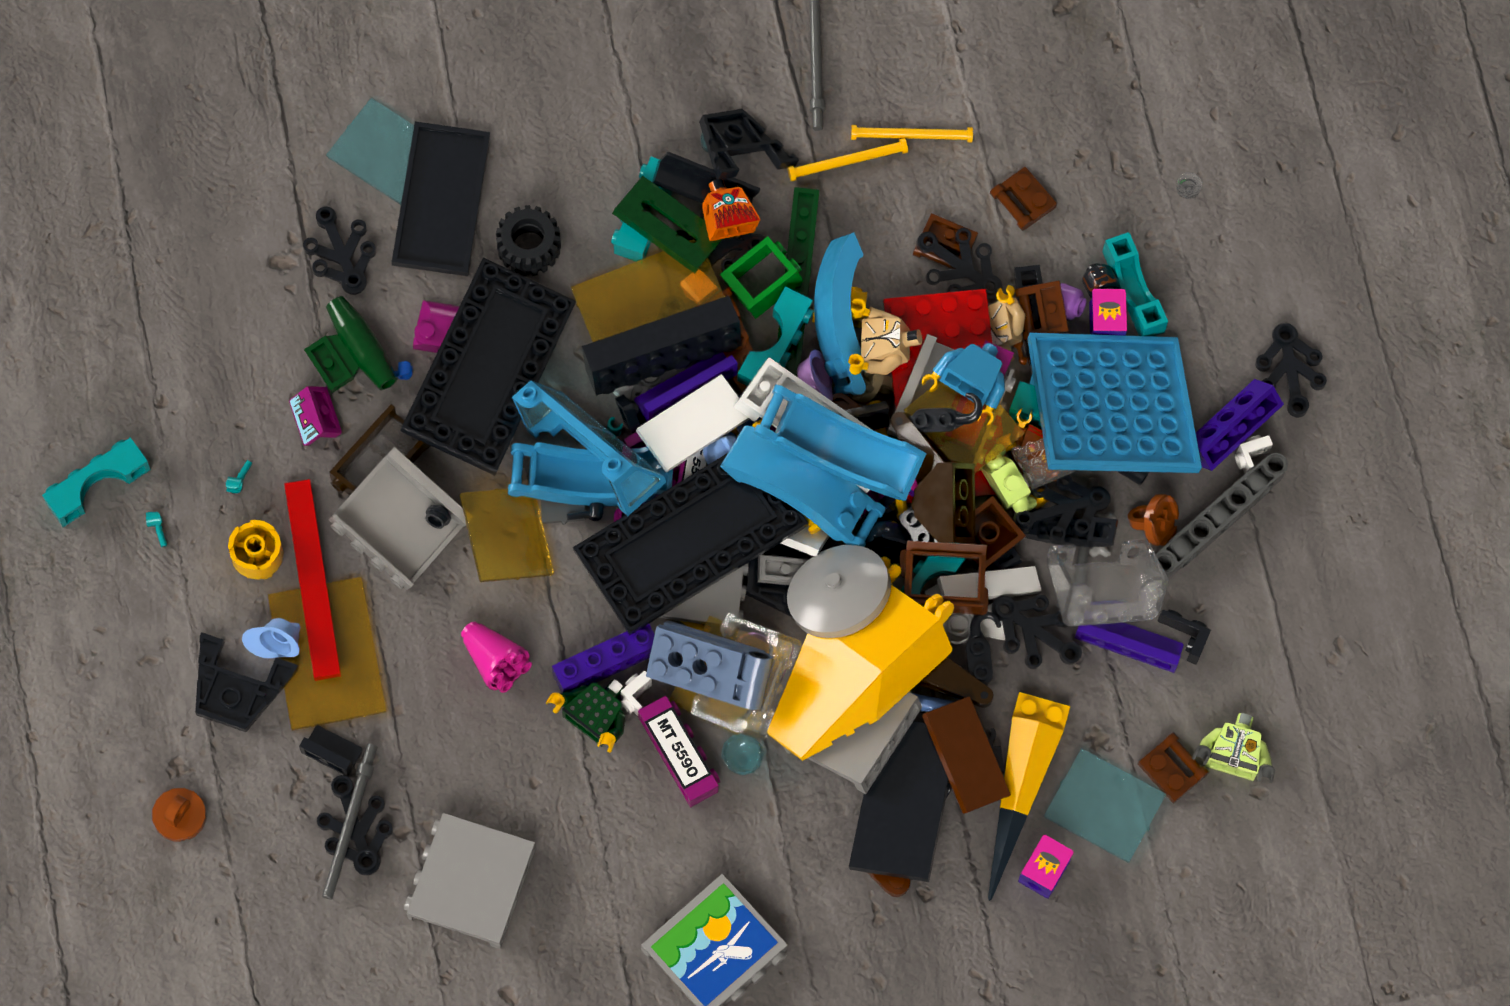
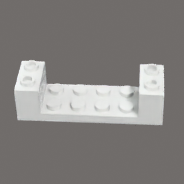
M768 358L734 405L735 409L755 422L759 417H764L774 395L772 393L774 386L781 385L796 394H802L844 418L870 429L771 358ZM783 399L772 425L777 428L789 402ZM857 485L865 493L869 491V489Z

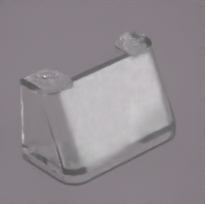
M727 613L720 628L723 638L764 650L765 653L772 656L761 709H746L697 694L693 699V707L690 713L740 734L763 740L768 737L767 730L799 656L802 644L799 639Z

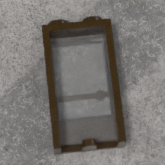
M391 404L329 471L332 481L331 485L338 492L343 493L345 491L348 495H351L393 447L414 463L430 445L400 432L404 420L396 414L395 407Z

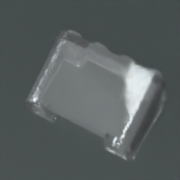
M1147 539L1123 541L1119 559L1114 562L1072 564L1076 550L1074 544L1049 547L1047 565L1065 625L1085 626L1148 621L1154 619L1160 613L1169 579ZM1140 548L1136 555L1127 556L1131 549ZM1059 553H1066L1067 556L1062 560Z

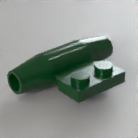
M343 296L331 300L327 304L326 309L337 335H325L304 349L331 392L334 393L354 380L359 369L380 390L388 389L394 385L397 377L386 351L365 319Z

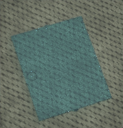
M371 98L352 123L347 126L345 132L326 156L401 205L414 125Z
M1081 748L1065 779L1060 782L1061 786L1044 817L1129 863L1146 831H1149V825L1166 794Z

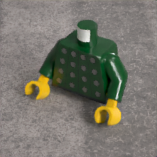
M615 679L605 689L593 682L590 685L584 684L562 693L554 692L545 703L546 705L548 703L556 705L553 709L554 713H558L561 707H563L562 717L596 742L597 747H602L604 744L608 745L607 752L609 753L612 752L614 744L624 733L626 716L623 712V704L617 699L624 687Z

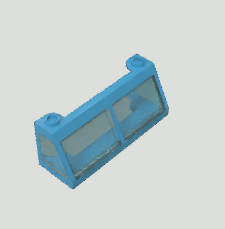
M531 380L512 396L527 432L533 437L537 438L540 432H549L554 437L564 429L603 462L601 467L602 473L609 480L618 500L617 505L619 509L627 516L666 483L662 474L563 392Z

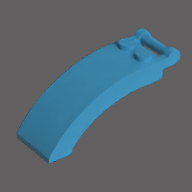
M854 232L830 242L819 268L814 296L815 327L819 346L825 360L824 367L827 374L834 381L833 393H843L847 396L850 394L861 395L866 390L861 373L853 375L849 371L851 364L848 363L849 357L852 354L861 355V347L858 343L852 320L851 288L854 272L859 259L863 257V252ZM846 377H849L850 384L847 383Z
M781 385L774 386L772 391L774 395L760 425L756 426L754 434L842 479L877 493L906 501L927 453L905 441L880 434L844 418L802 394H796ZM783 399L789 402L774 432L770 430V427Z
M748 425L743 427L720 466L737 482H743L761 489L792 506L814 522L833 540H842L846 545L865 547V540L871 529L886 510L882 504L871 499L856 484L816 467L769 440L754 434L755 427ZM864 509H866L869 514L857 535L854 536L851 532Z
M542 442L535 443L534 446L523 443L511 445L513 464L511 484L508 485V495L513 497L525 496L573 505L589 506L591 503H601L604 506H618L619 500L611 481L602 473L601 467L603 462L589 450ZM648 447L632 450L662 474L666 483L643 504L671 488L673 469L666 473ZM524 456L530 457L528 485L521 484Z

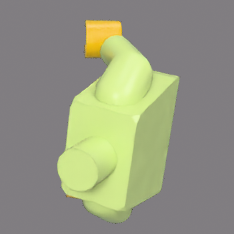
M1007 434L996 439V445L985 457L986 465L980 469L1005 511L1012 507L1014 512L1018 514V512L1038 509L1049 501L1044 498L1034 497L1013 460L1004 456L1007 451L1016 448V443L1012 444L1010 441L1011 434ZM1040 488V489L1037 490V491H1038V492H1042V491H1044V490H1043L1042 488Z

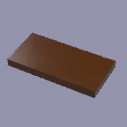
M970 696L922 715L963 814L1011 796Z

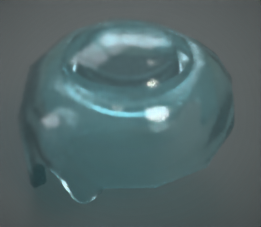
M742 733L731 736L724 743L721 757L728 769L739 775L754 773L762 765L764 751L759 741L752 736Z

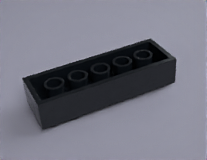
M726 296L583 345L585 369L595 395L610 394L620 387L626 385L633 386L646 378L659 377L675 368H685L690 363L698 360H708L713 355L721 352L734 351L737 347L742 346L740 320L730 297Z

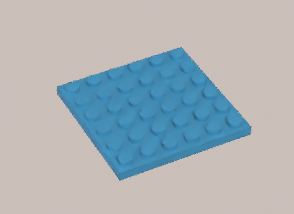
M1029 333L1027 340L1048 470L1200 472L1202 466L1178 337Z

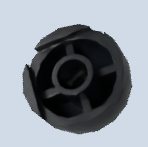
M881 520L876 522L865 540V548L874 551L880 558L887 557L890 559L891 564L899 563L900 565V553L906 549L907 541L911 540L902 524L891 520Z

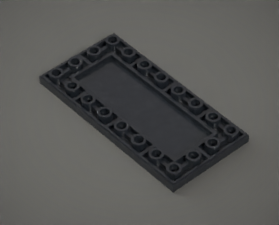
M483 257L400 432L495 476L522 419L512 396L531 380L539 382L576 301Z
M725 454L641 505L629 516H623L573 547V551L630 636L806 528L808 522L803 514L777 497L733 479L720 467L727 456Z

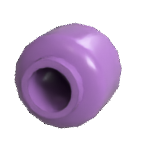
M1061 283L1067 320L1080 317L1086 306V298H1084L1082 290L1066 283Z

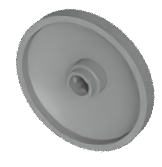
M841 545L826 549L818 553L817 556L807 560L794 575L787 593L788 609L796 624L810 635L820 638H839L853 634L869 625L884 609L891 592L890 573L879 555L868 548L858 545Z

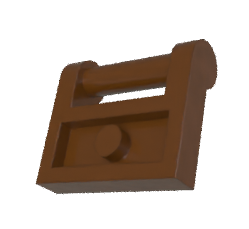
M1026 167L1019 170L1003 183L996 185L990 191L991 196L994 199H998L1018 222L1017 226L1022 231L1026 230L1057 206L1056 201ZM1010 190L1012 192V194L1030 213L1029 215L1025 216V214L1007 195V191Z
M931 213L923 232L935 234L941 246L959 254L958 258L961 259L959 243L955 240V234L959 229L965 227ZM968 229L971 232V239L969 241L971 250L978 233ZM960 232L959 238L965 241L967 240V234ZM926 237L923 239V243L926 245L927 242L932 243V240ZM917 246L915 247L913 256L918 258L922 256L948 268L955 269L933 252L922 253L918 250Z
M1059 280L1015 289L1016 298H1019V303L1026 315L1024 322L1025 332H1023L1024 340H1027L1029 333L1060 334L1069 332ZM1036 294L1042 327L1040 329L1034 328L1029 295Z
M1174 732L1138 762L1140 768L1173 804L1210 772L1205 766L1202 767L1196 760L1192 759V755L1178 741L1179 737ZM1171 748L1194 775L1188 778L1165 751Z

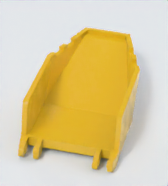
M881 557L890 573L892 584L900 576L902 570L897 564L890 566V559L887 557ZM891 585L890 596L884 609L875 620L863 629L839 638H820L807 634L767 730L768 735L803 761L833 745L831 741L845 734L847 737L854 734V729L867 722L871 725L878 721L952 652V646L943 624L953 613V603L950 601L943 603V597L936 593L926 600L923 607Z

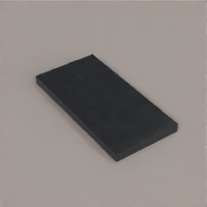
M415 121L392 256V266L468 276L490 132Z
M912 722L867 794L863 795L849 862L850 870L929 882L949 779L925 723Z

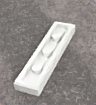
M1035 566L985 572V587L988 589V599H996L1000 596L1013 597L1038 594L1042 591ZM978 572L940 576L937 579L941 596L977 598Z

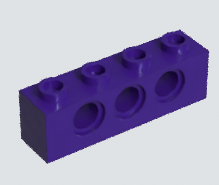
M1254 379L1196 432L1201 466L1210 471L1214 470L1284 405L1273 385Z
M648 624L630 636L626 631L552 665V674L561 693L584 684L597 683L649 659L655 635L651 626Z

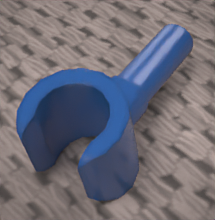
M408 361L399 362L398 371H394L396 377L402 380L410 379L413 366Z

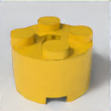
M250 520L249 523H245L240 527L237 526L229 537L228 549L233 566L243 576L250 579H268L272 577L273 573L282 564L284 555L279 534L269 523L261 520ZM260 547V550L257 551V552H252V551H251V550L256 551L257 548Z

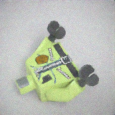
M1244 713L1238 714L1235 725L1225 723L1223 728H1215L1202 739L1192 756L1193 760L1196 757H1201L1204 760L1203 765L1205 767L1252 781L1257 776V781L1259 782L1262 777H1267L1270 780L1269 783H1272L1275 774L1267 745L1261 740V733L1251 730L1253 717Z

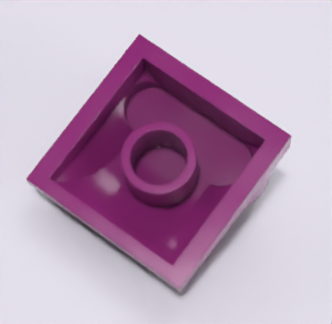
M423 300L418 323L414 330L413 349L437 353L459 306Z

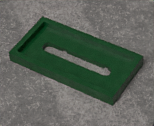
M644 176L638 180L612 213L694 274L723 241V239L710 241L705 220ZM641 204H649L696 239V243H691L681 235H677L676 231L650 212L644 211Z

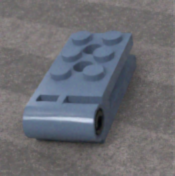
M667 620L664 622V625L656 627L646 677L742 708L759 710L763 702L772 656L765 653L764 650Z

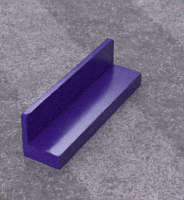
M723 352L713 355L712 358L698 362L634 398V401L648 422L722 374L726 381L737 376V361L732 355L726 358Z
M1087 609L1082 614L1074 637L1075 639L1172 673L1175 672L1184 646L1183 643Z

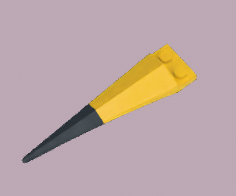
M1022 692L1018 694L1011 720L1004 779L1011 796L1001 799L988 893L989 901L994 896L1064 732L1070 710L1068 705Z

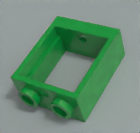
M768 236L720 274L725 284L730 287V290L755 319L777 302L785 286L793 290L803 282L799 274L802 269L793 258L788 260L785 257L787 251L780 242L776 241L773 243ZM770 253H773L788 272L753 298L738 279Z

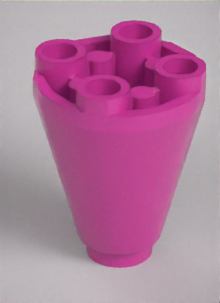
M474 621L466 625L461 632L463 642L489 689L505 693L510 690L513 682L521 674H525L530 670L532 663L529 661L528 651L485 625Z

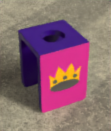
M1093 289L1092 300L1089 301V327L1091 335L1126 336L1125 289Z
M1043 835L1021 872L1018 882L1049 899L1074 853L1073 850L1049 836Z

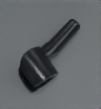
M591 503L589 511L567 514V520L584 518L591 521H599L603 515L604 505L601 503Z

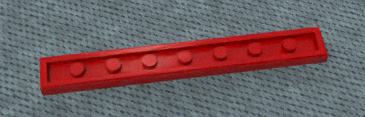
M307 479L284 483L314 680L341 677L311 481Z

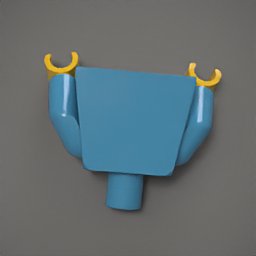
M986 343L982 349L975 344H970L965 349L958 348L946 352L933 368L934 372L932 375L928 374L923 377L922 385L924 386L926 381L930 379L934 380V385L929 390L934 392L938 388L937 380L941 376L940 382L964 397L966 393L977 395L982 402V406L986 404L982 414L987 413L990 416V420L987 423L988 426L994 418L992 411L997 409L1005 391L1004 374L1000 371L1002 362L995 357L998 354V350L993 344Z

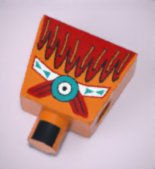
M716 179L710 182L709 188L711 192L707 194L702 204L709 240L715 241L754 233L760 222V217L743 189L740 187L726 189L723 179Z

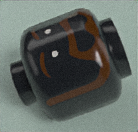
M1095 263L1090 265L1082 277V283L1091 299L1093 289H1119L1120 286L1110 265Z

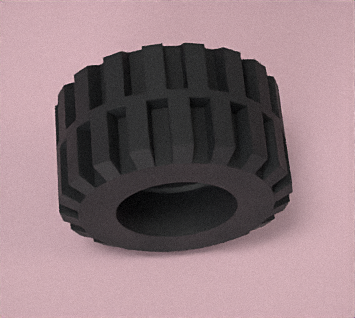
M525 205L523 210H520V207L514 208L513 214L510 211L507 212L505 220L501 218L499 228L496 230L498 256L500 260L503 259V265L506 268L511 266V271L516 273L521 271L522 276H527V272H532V276L538 275L537 271L539 270L542 273L548 271L547 265L552 267L555 264V258H559L561 249L559 226L557 227L556 219L554 217L551 218L547 210L542 213L541 207L537 206L535 210L531 209L530 205ZM528 232L535 233L543 239L542 243L533 249H523L514 243L519 235Z

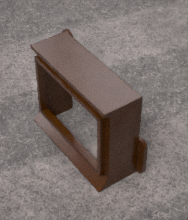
M907 541L906 549L900 553L899 565L902 570L900 576L904 578V594L923 607L926 600L932 597V595L911 594L913 555L979 559L977 598L942 597L943 603L945 601L953 603V613L985 615L988 611V589L985 587L987 545Z

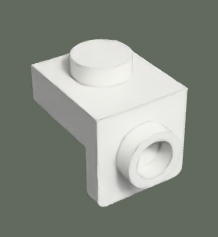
M1256 435L1247 439L1246 443L1240 444L1236 452L1237 454H1235V460L1239 469L1243 468L1245 474L1254 467L1251 458L1269 453L1273 445L1270 436L1261 437Z
M643 671L640 675L636 673L631 676L625 683L626 687L621 690V703L630 714L634 712L637 716L638 710L642 709V706L636 699L652 686V679L646 677V671Z

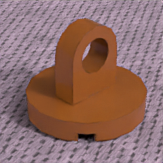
M1156 494L1150 500L1148 506H1137L1128 513L1130 526L1133 529L1145 531V536L1152 545L1165 546L1176 534L1177 526H1174L1175 519L1178 520L1179 511L1175 499L1170 495Z
M173 788L164 792L156 800L152 809V821L157 832L165 839L182 842L183 840H190L196 837L203 829L206 822V808L202 799L194 791L186 788Z

